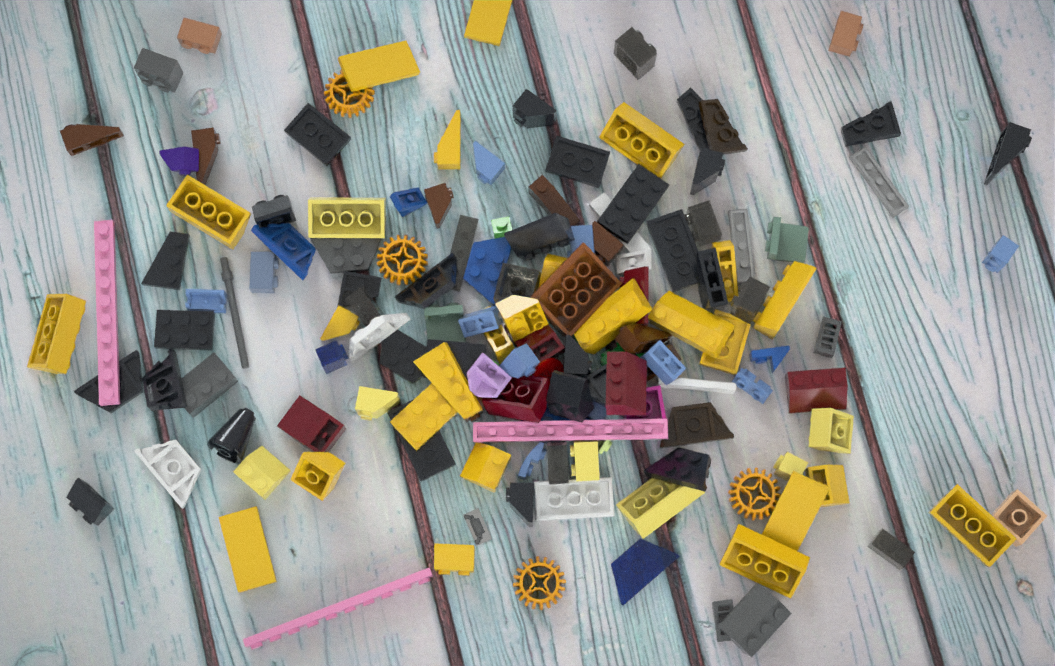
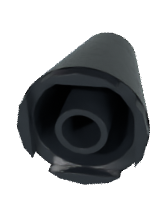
M248 408L239 409L207 442L208 447L211 450L215 448L218 451L217 455L227 461L236 463L238 460L241 463L256 420L254 412Z

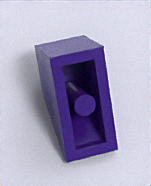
M183 146L159 151L160 156L171 171L179 172L181 176H190L192 172L199 171V149Z

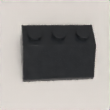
M557 213L504 233L516 256L525 261L534 259L535 255L540 253H550L553 251L552 248L557 246L565 247L570 244V241L575 240L569 219Z

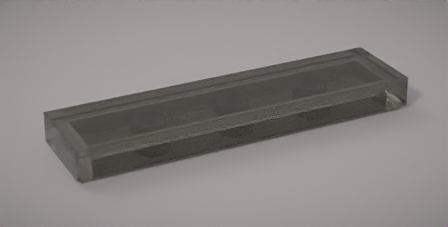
M464 215L459 217L450 254L453 252L457 257L455 286L450 290L458 292L461 290L479 219Z

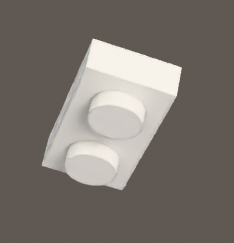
M646 249L617 255V274L623 275L625 270L649 266V270H651L650 250Z

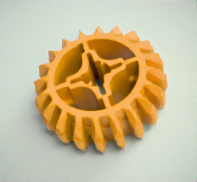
M342 69L340 70V75L334 72L333 76L335 79H328L330 84H325V89L327 90L324 91V95L327 97L325 101L330 103L328 105L329 109H334L335 114L341 111V117H344L346 113L349 118L352 117L353 113L358 117L359 111L365 114L364 107L370 108L369 102L374 101V97H372L375 94V91L372 89L373 87L365 88L364 93L360 92V90L353 91V94L347 96L346 92L351 90L348 83L340 85L347 82ZM335 93L343 97V104L335 99Z
M406 234L404 239L397 235V240L395 241L393 237H390L391 243L389 244L384 241L383 244L386 248L380 247L379 251L382 254H377V259L380 260L377 262V266L381 267L379 272L385 273L384 279L390 277V283H393L395 279L397 280V285H401V281L408 285L409 279L414 283L415 276L417 278L421 277L419 272H426V269L423 267L428 265V261L424 260L428 258V254L424 253L426 248L420 247V241L414 243L415 237H411L408 240V235ZM401 247L398 253H391L394 249ZM407 247L416 252L418 259L407 254ZM404 253L405 260L403 261L401 266L399 260L402 259ZM387 261L398 266L397 273L388 267ZM416 265L411 271L404 273L407 267Z
M747 468V475L741 471L739 473L741 478L735 476L733 479L736 483H730V487L735 490L728 491V494L734 495V497L729 498V502H736L732 509L739 507L738 515L743 511L745 512L744 519H747L749 514H751L752 521L756 519V515H758L759 520H762L763 513L766 517H769V510L773 512L775 508L773 505L776 506L778 502L775 498L778 499L781 494L775 493L781 489L780 486L774 487L778 480L774 479L771 482L772 474L770 473L767 477L764 476L766 473L765 469L761 471V474H758L759 470L755 468L752 474L751 469ZM757 479L753 487L741 485L746 480ZM763 482L770 491V497L762 491ZM757 488L759 496L752 501L753 497L750 492ZM739 491L748 498L747 506L741 501ZM757 501L768 503L762 509H752Z
M536 556V563H533V560L529 558L530 565L527 566L525 562H522V566L525 569L517 568L516 571L521 575H514L513 577L515 580H519V582L513 583V587L520 588L515 591V595L522 593L518 600L527 599L524 604L526 607L532 602L533 610L536 608V604H539V609L543 610L544 603H546L549 609L551 608L550 601L555 605L558 603L555 596L560 599L563 597L558 591H565L566 589L560 586V584H565L566 580L559 578L564 576V572L557 573L560 565L553 568L552 566L555 561L551 560L550 564H547V557H544L543 562H540L539 556ZM542 567L548 569L549 572L544 575H537L532 569ZM527 573L533 583L525 591L523 579ZM554 575L556 588L551 593L547 587V581ZM535 578H546L543 582L544 589L543 587L534 588L536 584ZM536 591H541L547 598L535 599L530 597V595Z

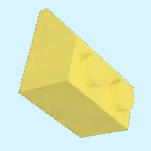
M359 386L355 410L358 416H361V419L372 421V418L377 419L398 405L400 397L397 392Z
M833 408L812 409L809 447L820 451L851 454L854 416Z
M260 446L249 454L233 473L266 500L291 470L267 449Z

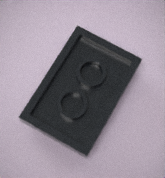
M309 103L284 129L288 136L325 166H328L351 140L347 133Z
M556 136L545 172L599 188L610 151Z
M157 310L154 348L213 350L215 312Z

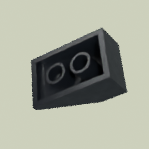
M1012 122L1008 123L1000 134L984 181L985 185H988L1020 153H1024L1026 147H1029L1032 137L1029 136L1031 129Z
M427 339L426 353L443 342L448 343L467 381V371L481 353L486 355L487 345Z

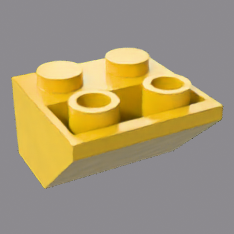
M512 295L496 303L502 320L514 342L548 325L538 299Z
M843 465L812 466L804 470L806 477L829 487L821 507L850 503Z

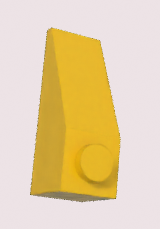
M456 110L437 146V152H434V163H437L438 170L461 169L460 110Z
M730 240L712 242V248H716L728 302L739 301L734 245Z
M500 324V328L483 333L499 364L514 349L513 343Z

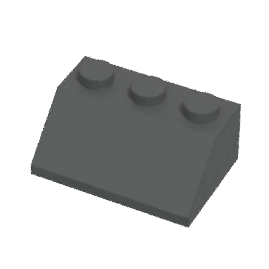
M215 352L181 378L187 403L185 410L194 418L238 382Z
M756 583L717 627L743 653L753 657L792 613L776 597L759 583Z

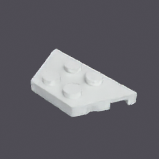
M408 314L381 315L380 317L373 318L365 328L356 331L349 344L348 359L353 364L411 320Z
M177 440L152 445L143 449H136L135 453L183 509L198 479L201 468Z

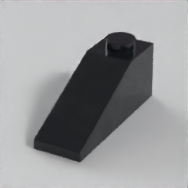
M716 248L697 251L698 290L702 308L706 310L728 304Z

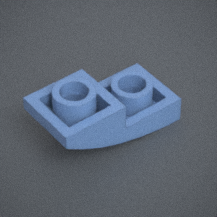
M543 442L536 445L524 460L518 474L519 479L525 480L526 476H531L534 466L531 465V462L539 464L540 460H544L547 449H544Z

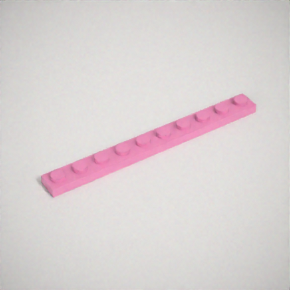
M113 220L94 221L99 405L107 406L120 404L115 222Z
M668 419L584 420L583 422L568 420L540 421L539 423L529 421L473 422L474 443L668 439Z
M430 568L421 570L243 639L244 645L247 648L251 647L253 650L263 646L262 642L267 640L274 642L281 639V635L285 633L292 635L300 632L299 628L306 625L308 628L319 624L318 621L326 618V621L338 617L337 613L342 611L345 614L355 611V606L361 604L368 606L375 603L374 599L382 597V599L393 596L392 592L400 589V592L411 589L412 584L419 583V585L429 582V578L433 577Z

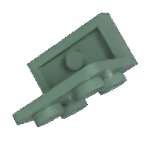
M773 217L767 226V233L770 234L769 240H766L765 244L767 259L804 263L808 227L781 223V217Z
M448 303L447 306L439 307L438 304H432L424 309L427 339L466 342L458 321L464 316L462 305Z

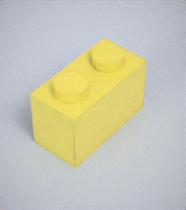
M573 441V445H570V456L574 457L575 464H571V475L575 476L576 481L600 480L598 441Z
M786 452L784 456L780 455L773 466L776 469L774 475L788 482L793 471L803 474L808 462Z

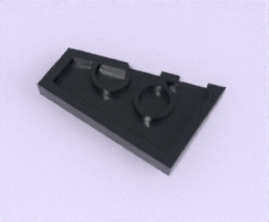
M889 101L879 109L872 110L870 114L859 117L842 126L841 134L845 147L900 137L901 131L892 101Z
M169 232L141 282L142 285L180 290L190 239L189 234Z

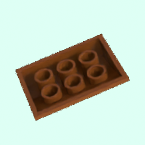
M583 242L530 298L538 299L546 319L563 337H566V335L572 336L622 283Z

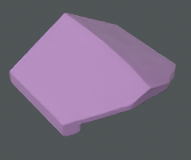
M481 353L467 371L469 390L477 397L497 398L512 378L484 353Z

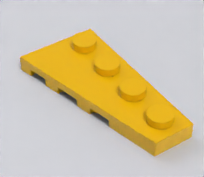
M443 342L413 361L463 419H468L483 410L476 396L469 390L468 381L447 342Z

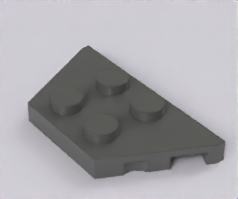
M383 238L310 239L330 274L344 273V271H368Z

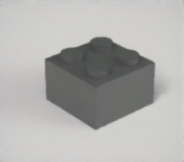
M145 48L141 49L134 65L137 76L143 84L158 86L161 91L167 93L169 91L176 92L183 76V71L176 59Z

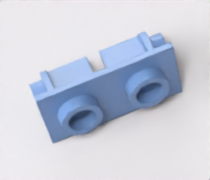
M741 368L732 382L755 400L764 404L773 391L770 388L771 386L761 379L756 384L754 380L757 376L748 371V369L744 370Z

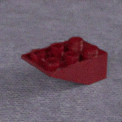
M502 324L514 346L518 348L527 344L540 362L547 358H556L565 352L564 345L549 324L515 342L505 324Z
M300 395L277 425L279 429L311 452H330L346 430L344 424Z

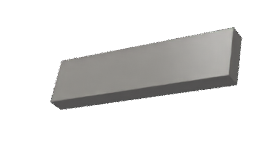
M866 146L849 157L892 218L909 208V205Z
M729 210L728 217L731 242L734 245L737 284H753L756 282L748 210Z

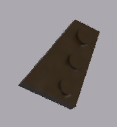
M718 99L701 100L698 105L709 150L722 152L723 155L746 152L748 148L741 142L738 137V131L729 122V116Z

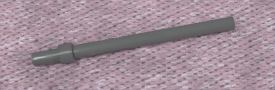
M222 257L220 258L222 267L221 277L222 281L225 282L241 367L245 369L249 368V362L232 283L234 279L233 273L230 271L228 258Z

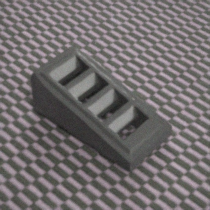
M823 316L813 353L829 358L834 356L842 321ZM829 323L836 325V328L834 329L825 326V324ZM824 330L834 332V336L824 333ZM822 337L829 338V339H833V340H832V342L825 341V340H822ZM821 344L831 346V348L821 347Z
M732 599L712 602L717 642L731 641L726 635H721V630L717 626L723 620L719 619V615H728L734 608ZM728 606V610L718 611V607Z

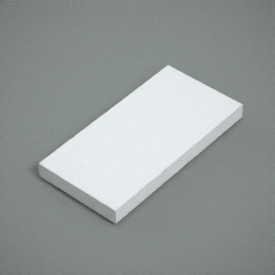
M612 477L592 481H576V479L534 482L536 521L615 516Z

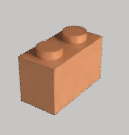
M840 11L828 51L850 57L852 51L856 52L859 43L856 37L857 34L861 35L864 25L861 23L862 16Z
M183 18L177 39L181 46L186 49L195 48L204 54H209V52L215 54L222 33L217 26Z

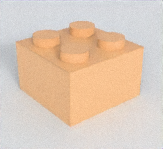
M1018 489L1011 492L991 514L1017 538L1012 543L1015 547L1022 545L1047 517L1043 511Z

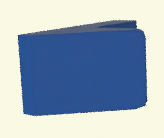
M419 187L394 192L389 196L402 217L427 204Z
M790 346L752 350L749 354L750 362L755 361L756 364L766 363L769 359L771 373L773 374L790 350Z

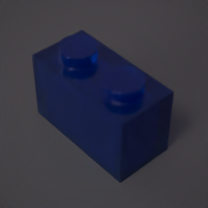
M337 340L315 349L326 374L347 366L346 359H349L343 344L339 345Z

